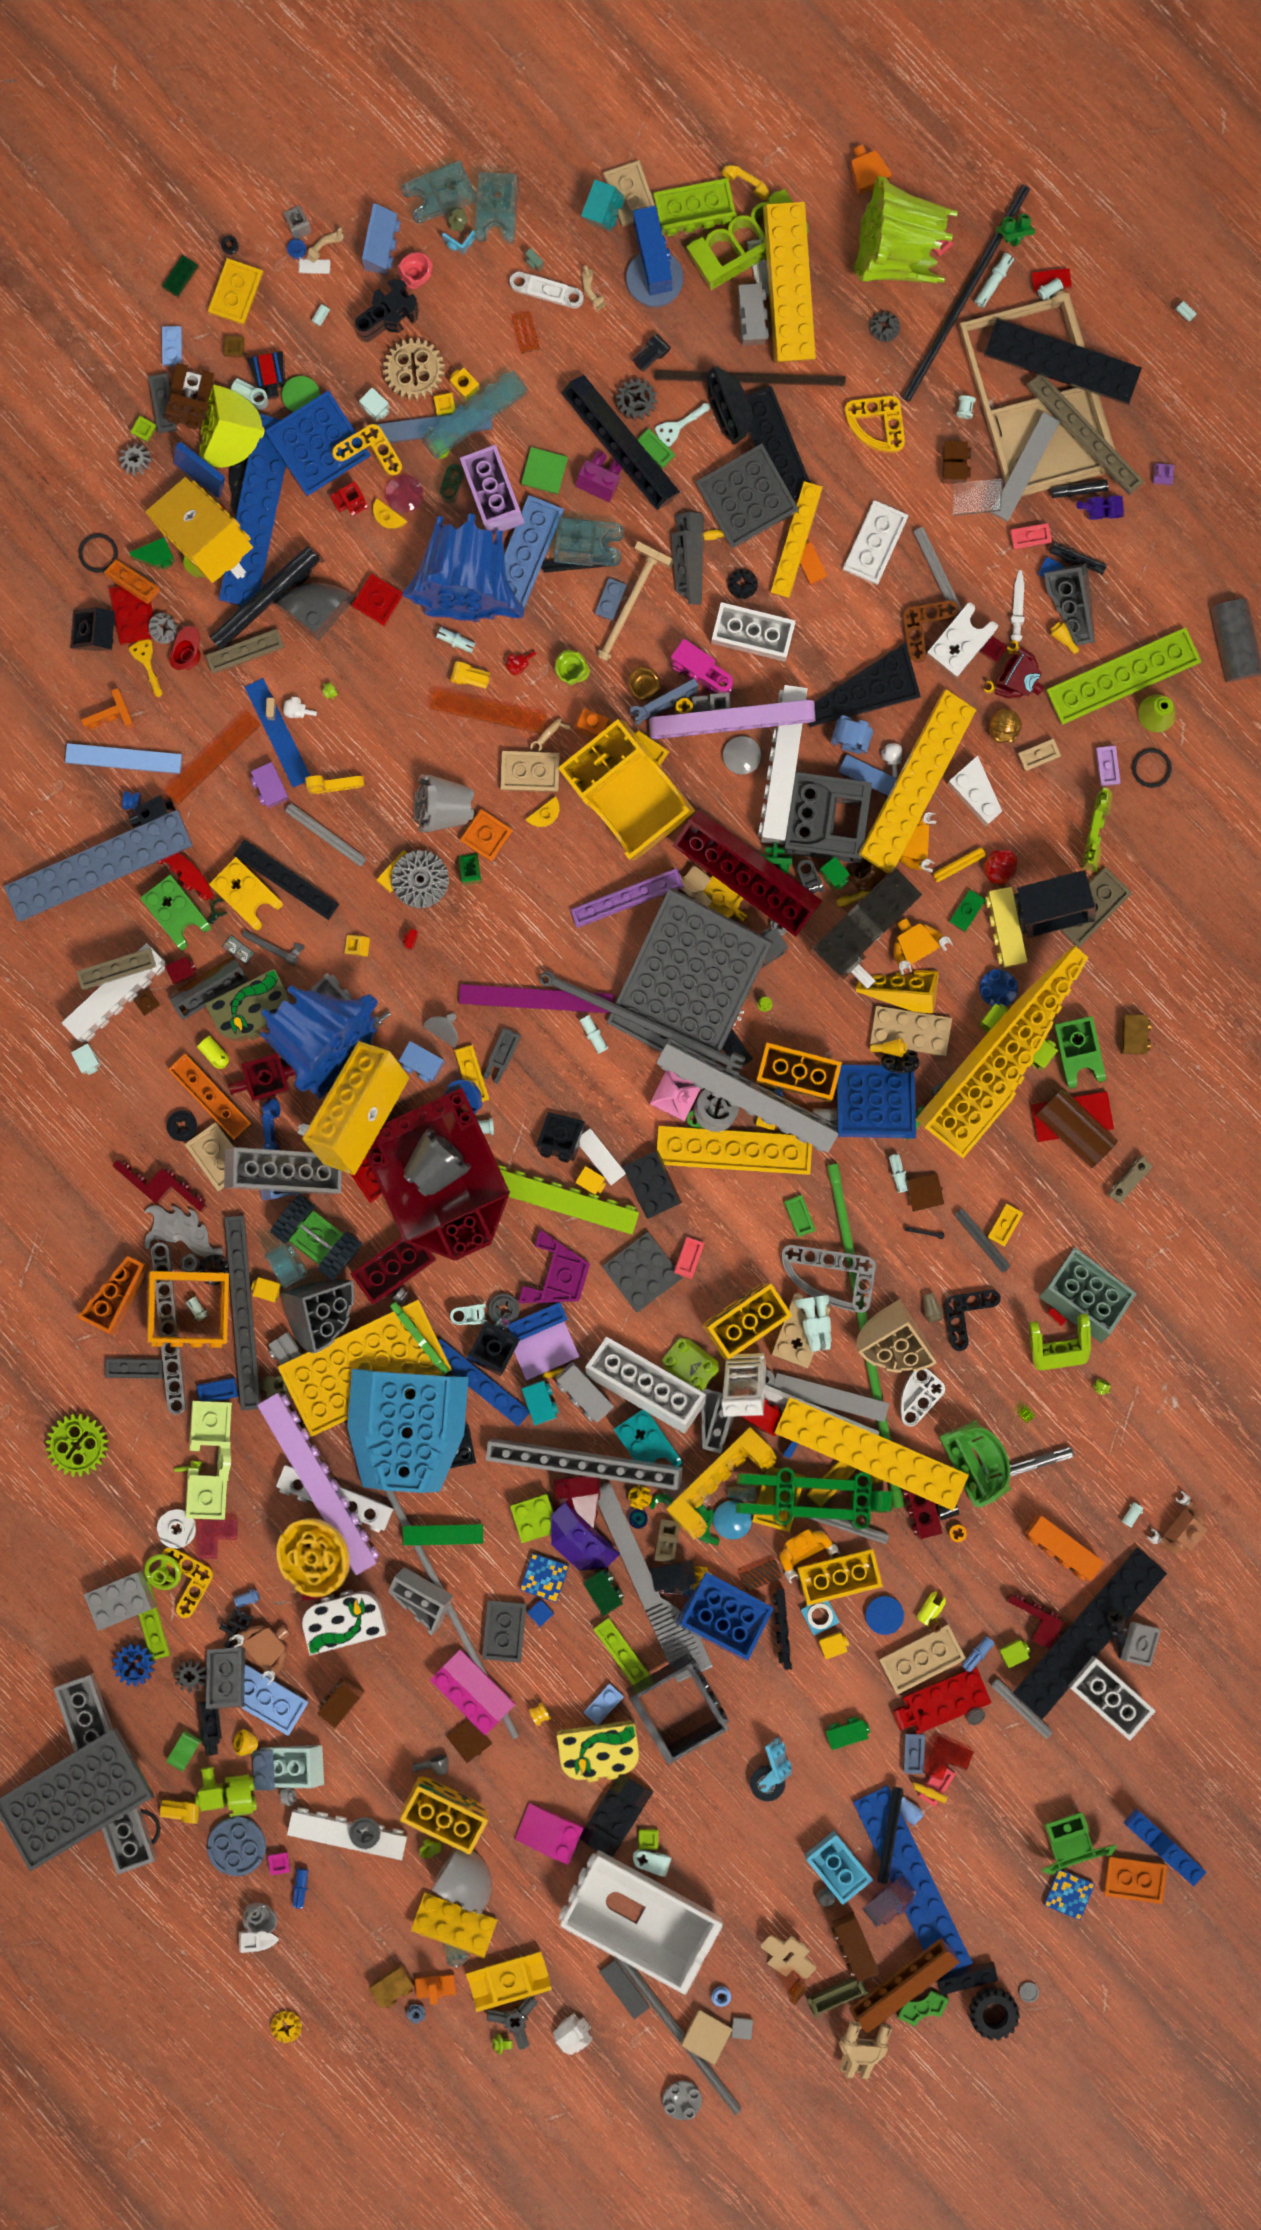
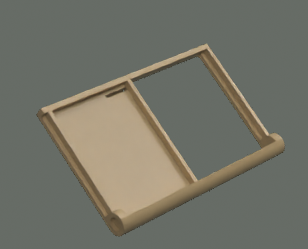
M1065 291L1054 293V297L1049 300L970 320L959 325L1005 485L1019 460H1015L1014 456L1022 454L1042 413L1044 412L1055 419L1057 418L1038 398L990 410L968 331L994 325L997 318L1009 321L1060 307L1071 343L1085 348L1070 294L1065 293ZM1076 387L1060 391L1115 450L1100 396ZM1059 423L1022 496L1048 490L1055 486L1066 485L1069 482L1074 483L1100 476L1108 472Z

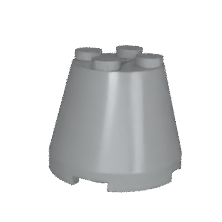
M421 774L419 776L418 783H420V787H418L414 796V819L419 822L418 832L428 833L466 825L468 820L473 819L474 811L471 808V801L474 798L473 789L429 774Z

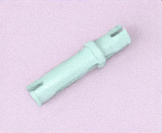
M1004 253L997 266L993 267L991 276L974 300L977 306L984 308L1002 278L1006 277L1008 268L1015 260L1011 255Z

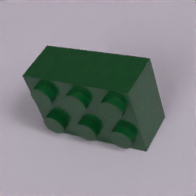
M602 1567L584 1577L582 1583L604 1617L623 1605L624 1593L619 1585L615 1586L613 1584L614 1577L608 1568L605 1570Z

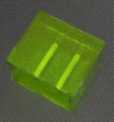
M1024 1406L1017 1413L1026 1424L1035 1417L1027 1406Z

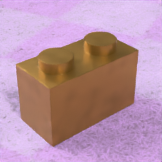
M1148 1015L1122 1016V1055H1146L1147 1051H1150L1151 1040L1148 1039V1032L1151 1031V1020H1148Z
M403 1964L371 1984L368 1990L381 2009L385 2006L390 2008L397 2002L396 1999L401 1995L406 1997L413 1992L412 1988L415 1982Z

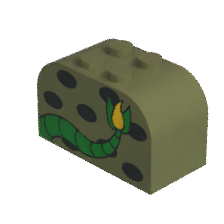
M272 969L211 1000L205 1005L219 1032L228 1039L239 1042L247 1039H257L262 1031H270L267 1020L261 1015V1012L267 1009L269 1012L276 1014L283 1000L291 1004L292 1000L279 973Z

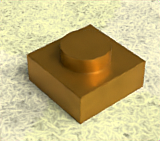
M225 336L224 356L244 358L245 338Z

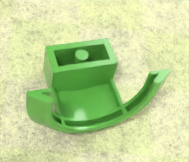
M1083 1812L1045 1823L1043 1825L1056 1862L1042 1867L1041 1871L1053 1875L1056 1874V1871L1093 1858L1112 1855L1117 1845L1112 1844L1093 1849Z

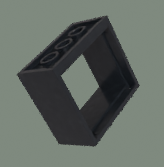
M1086 870L1017 887V893L1014 894L1022 933H1027L1028 939L1095 921V904Z
M687 1654L626 1689L632 1705L668 1765L729 1730L727 1726L729 1720L722 1707L718 1708L720 1704L714 1692L708 1691L710 1687L703 1674L699 1676L700 1670L694 1658L689 1659ZM688 1669L716 1718L668 1746L640 1697Z

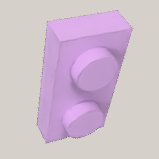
M1116 746L1096 748L1100 787L1120 785Z

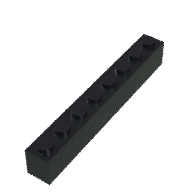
M585 375L570 381L561 392L569 404L656 510L670 504L680 493L673 482Z

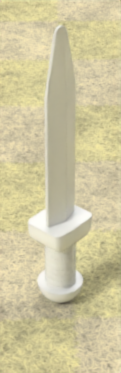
M1021 570L1018 571L1015 582L1013 616H1011L1010 620L1011 624H1013L1011 639L1017 642L1022 639L1021 625L1025 619L1023 617L1024 580Z

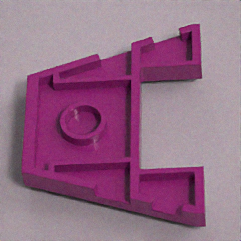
M539 1230L535 1247L554 1252L543 1291L523 1286L518 1303L579 1301L590 1264L545 1232Z

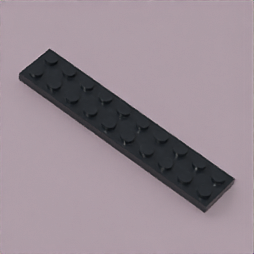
M1136 1548L1011 1694L1040 1720H1043L1070 1688L1069 1684L1093 1656L1096 1658L1114 1637L1110 1633L1111 1624H1109L1107 1619L1109 1613L1117 1610L1123 1612L1125 1623L1167 1573L1142 1550Z

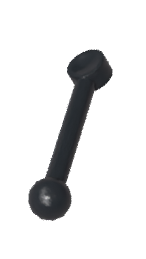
M905 1227V1231L936 1236L939 1239L945 1237L943 1232L935 1233Z

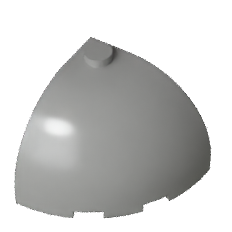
M454 1847L434 1878L432 1890L452 1903L459 1901L463 1909L470 1912L476 1909L475 1913L482 1914L491 1897L492 1876L486 1862L480 1855L473 1850L469 1855Z

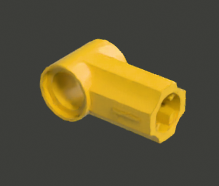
M455 661L450 681L460 685L468 684L486 689L491 673L472 668V666L466 663Z
M163 1799L160 1817L179 1819L181 1822L195 1824L198 1823L200 1806L197 1807L196 1801L179 1802Z

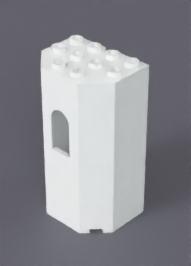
M600 1850L596 1854L592 1853L587 1862V1869L583 1867L578 1876V1885H573L569 1893L568 1905H564L559 1914L560 1926L686 1995L705 1956L708 1954L723 1926L722 1917ZM619 1892L645 1906L637 1924L608 1908L606 1898L610 1893Z

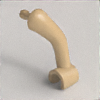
M338 228V232L320 238L314 247L309 249L307 258L315 263L320 257L318 251L323 246L341 242L344 239L342 228Z
M584 265L582 273L583 290L592 301L595 309L600 310L606 306L604 298L601 295L597 297L591 288L593 271Z
M557 719L544 731L537 741L531 743L530 748L532 749L533 745L538 743L540 746L538 752H540L545 741L558 730L559 726L566 730H570V726L561 723L562 719Z

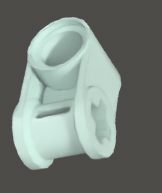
M486 1304L455 1308L450 1314V1319L456 1325L485 1324L487 1322L484 1311ZM477 1310H479V1319L477 1318ZM462 1311L464 1313L463 1321L456 1322L453 1319L454 1312Z
M638 1849L634 1852L633 1862L637 1868L666 1877L672 1857L648 1850ZM642 1855H644L645 1859L647 1860L642 1861L641 1864L639 1863L637 1857H641Z

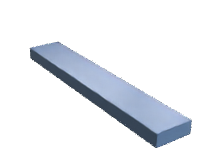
M67 743L65 763L181 774L182 754Z

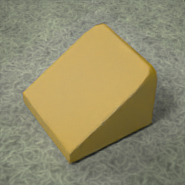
M347 935L344 954L367 957L370 938Z

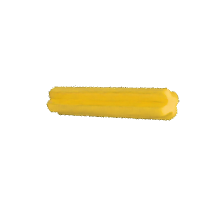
M980 847L934 872L933 877L936 882H940L984 858L986 853Z

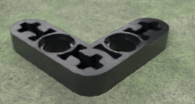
M986 1290L953 1295L945 1300L944 1306L950 1344L954 1350L963 1351L968 1347L969 1341L964 1312L997 1306L1001 1301V1296L997 1291ZM989 1293L997 1297V1300H994V1304H991L990 1301H984L985 1306H981L980 1294H983V1298L989 1297ZM970 1296H975L978 1299V1304L975 1307H970L967 1303V1299ZM951 1299L959 1303L956 1306V1312L960 1311L961 1315L949 1316V1312L953 1313V1308L948 1306V1303H951ZM954 1318H959L962 1321V1326L959 1329H954L951 1326V1321ZM963 1330L964 1334H960V1339L964 1340L965 1344H962V1348H959L958 1345L954 1344L957 1341V1335L953 1336L952 1332Z

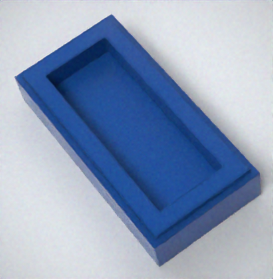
M235 1378L196 1385L199 1401L214 1402L239 1397Z

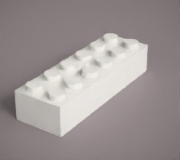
M146 943L137 952L151 948L157 965L156 968L102 984L62 1022L77 1040L83 1043L85 1041L89 1042L96 1035L94 1032L99 1027L101 1029L110 1022L108 1019L113 1014L115 1016L124 1009L123 1005L127 1001H133L138 996L137 992L141 988L145 989L151 984L152 981L150 979L155 975L159 976L166 969L165 965L167 962L149 944Z
M608 1337L605 1338L586 1366V1376L684 1434L705 1404L706 1394Z

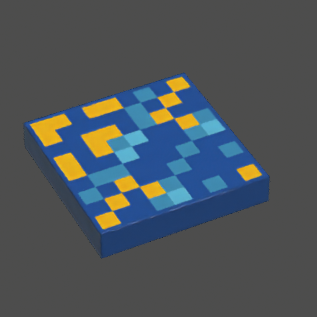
M532 1553L520 1590L557 1603L569 1565Z
M1058 1870L1043 1905L1081 1920L1095 1884L1064 1870Z

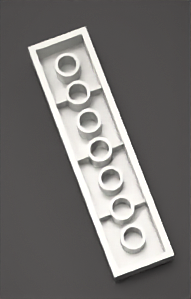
M785 685L784 690H780L778 703L806 700L808 688ZM803 723L774 728L772 742L775 743V747H771L769 761L773 763L772 766L768 767L766 780H770L769 785L766 784L763 798L767 799V803H763L761 818H764V823L760 822L758 837H761V842L771 844L778 842V845H784Z

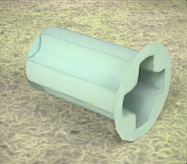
M1184 300L1176 308L1188 322L1197 315Z
M320 304L321 306L312 319V322L319 327L329 311H331L322 304Z

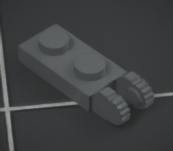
M503 1028L488 1061L489 1065L484 1074V1079L490 1077L492 1068L495 1066L500 1070L494 1079V1083L499 1084L521 1035Z

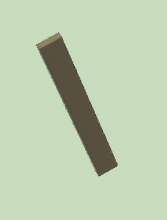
M1037 375L1027 383L1026 387L1128 495H1131L1144 484V480L1046 377Z

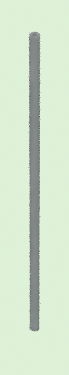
M385 1491L402 1526H411L394 1492ZM413 1546L431 1582L443 1589L422 1546ZM450 1604L447 1613L471 1660L487 1674L452 1604ZM507 1713L502 1720L512 1739L519 1737V1734Z

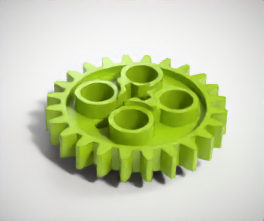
M72 1414L71 1420L64 1416V1423L58 1420L57 1424L59 1427L52 1426L51 1428L54 1430V1433L47 1434L51 1437V1440L45 1441V1443L50 1444V1447L46 1448L45 1451H51L47 1458H54L51 1465L58 1464L57 1471L64 1469V1475H67L69 1471H71L72 1477H75L76 1472L82 1477L84 1471L89 1475L91 1474L90 1468L96 1471L98 1470L96 1464L103 1465L100 1458H107V1455L103 1453V1451L109 1450L108 1447L104 1446V1443L109 1442V1440L103 1439L107 1432L101 1433L100 1430L103 1428V1425L97 1427L98 1420L90 1422L91 1416H87L85 1420L83 1419V1414H80L78 1419L75 1414ZM74 1426L80 1429L78 1437H74L71 1434V1429ZM88 1431V1435L79 1444L81 1449H76L70 1459L67 1460V1455L75 1447L74 1442L80 1441L84 1433ZM89 1438L95 1440V1447L93 1449L88 1448L86 1445V1441ZM61 1442H65L68 1445V1450L65 1453L59 1449ZM76 1454L83 1456L84 1461L82 1464L75 1462Z

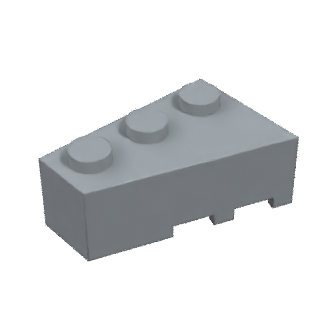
M762 283L739 285L738 298L742 346L765 344L766 339H769L768 327H765L767 308L763 306V300H766V290L762 289Z
M705 1388L701 1391L706 1394L705 1404L701 1409L703 1449L723 1454L726 1450L735 1416L724 1417L722 1406L723 1393Z

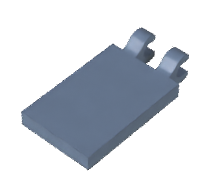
M695 678L644 705V707L633 706L630 709V716L639 715L635 718V725H640L644 720H648L674 706L681 698H688L698 693V684Z

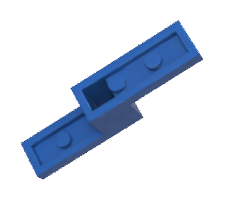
M1135 1809L1123 1822L1193 1887L1207 1873L1139 1810Z

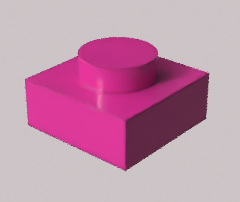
M288 1852L268 1855L271 1875L289 1873L291 1871Z

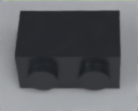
M692 1560L650 1569L655 1592L663 1591L664 1594L675 1592L674 1588H678L679 1591L688 1590L690 1585L697 1583Z

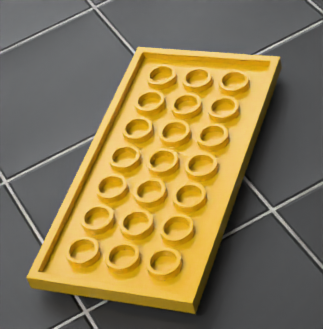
M419 1299L401 1307L451 1371L452 1368ZM394 1311L334 1339V1342L322 1351L315 1354L307 1352L278 1366L311 1437L348 1420L352 1369L442 1375V1372L419 1346Z

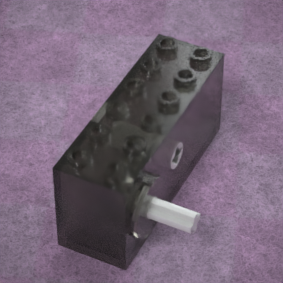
M895 867L812 948L809 954L836 981L840 977L844 980L852 973L868 989L875 980L860 966L867 957L864 953L923 894Z

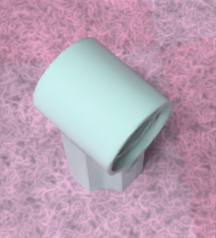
M238 378L234 381L231 390L246 398L256 409L263 410L268 406L269 400L263 389L256 388ZM257 396H263L264 400L257 403L254 401Z

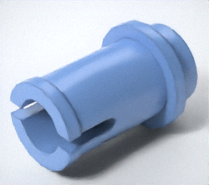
M250 1589L249 1592L234 1596L237 1608L250 1603L256 1604L260 1600L257 1589Z

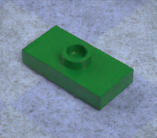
M969 890L949 923L966 932L984 904L985 899Z

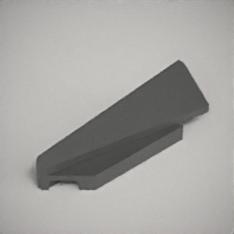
M686 512L675 515L678 532L671 534L675 586L678 594L683 595L688 600V604L701 605L704 515L702 513Z

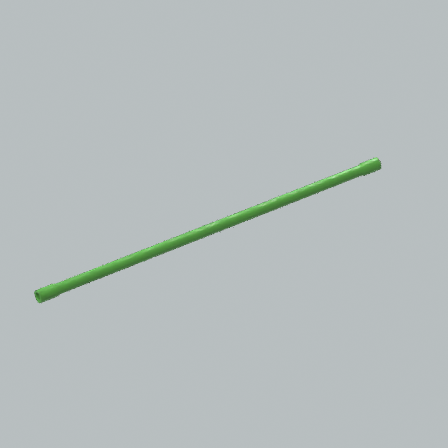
M839 1164L827 1165L844 1251L848 1254H855L842 1190ZM846 1257L847 1267L851 1268L854 1261L851 1257ZM849 1272L852 1293L854 1295L857 1273ZM857 1292L858 1296L861 1295V1300L857 1301L856 1305H859V1309H862L865 1306L863 1293ZM856 1312L860 1331L868 1322L866 1312ZM866 1360L873 1399L883 1401L877 1366L872 1365ZM887 1418L885 1422L877 1420L880 1436L891 1441ZM889 1483L890 1492H893V1508L904 1507L901 1488Z

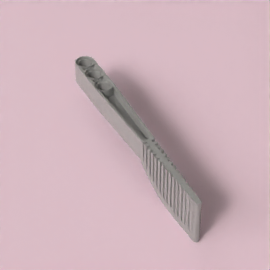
M610 1481L601 1484L600 1500L597 1501L668 1663L670 1664L687 1654L689 1659L694 1658L700 1673L712 1668L713 1666L700 1637L675 1624L681 1610L668 1600L662 1598L658 1591L655 1592L651 1573ZM687 1669L675 1676V1679L678 1683L692 1676Z

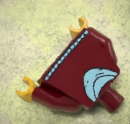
M1012 640L1011 644L1015 648L1007 647V652L1012 654L997 679L995 683L997 686H994L991 681H986L985 683L992 685V688L990 690H983L987 694L994 692L995 695L1007 699L1029 696L1031 692L1038 696L1042 693L1044 686L1038 682L1042 672L1038 669L1039 665L1035 655L1023 647L1019 648L1018 642Z

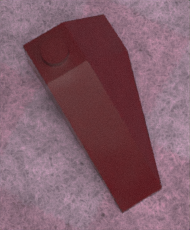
M575 1476L553 1480L558 1508L566 1502L594 1528L595 1518L598 1516V1511H596L597 1501L600 1500L601 1494L599 1478Z

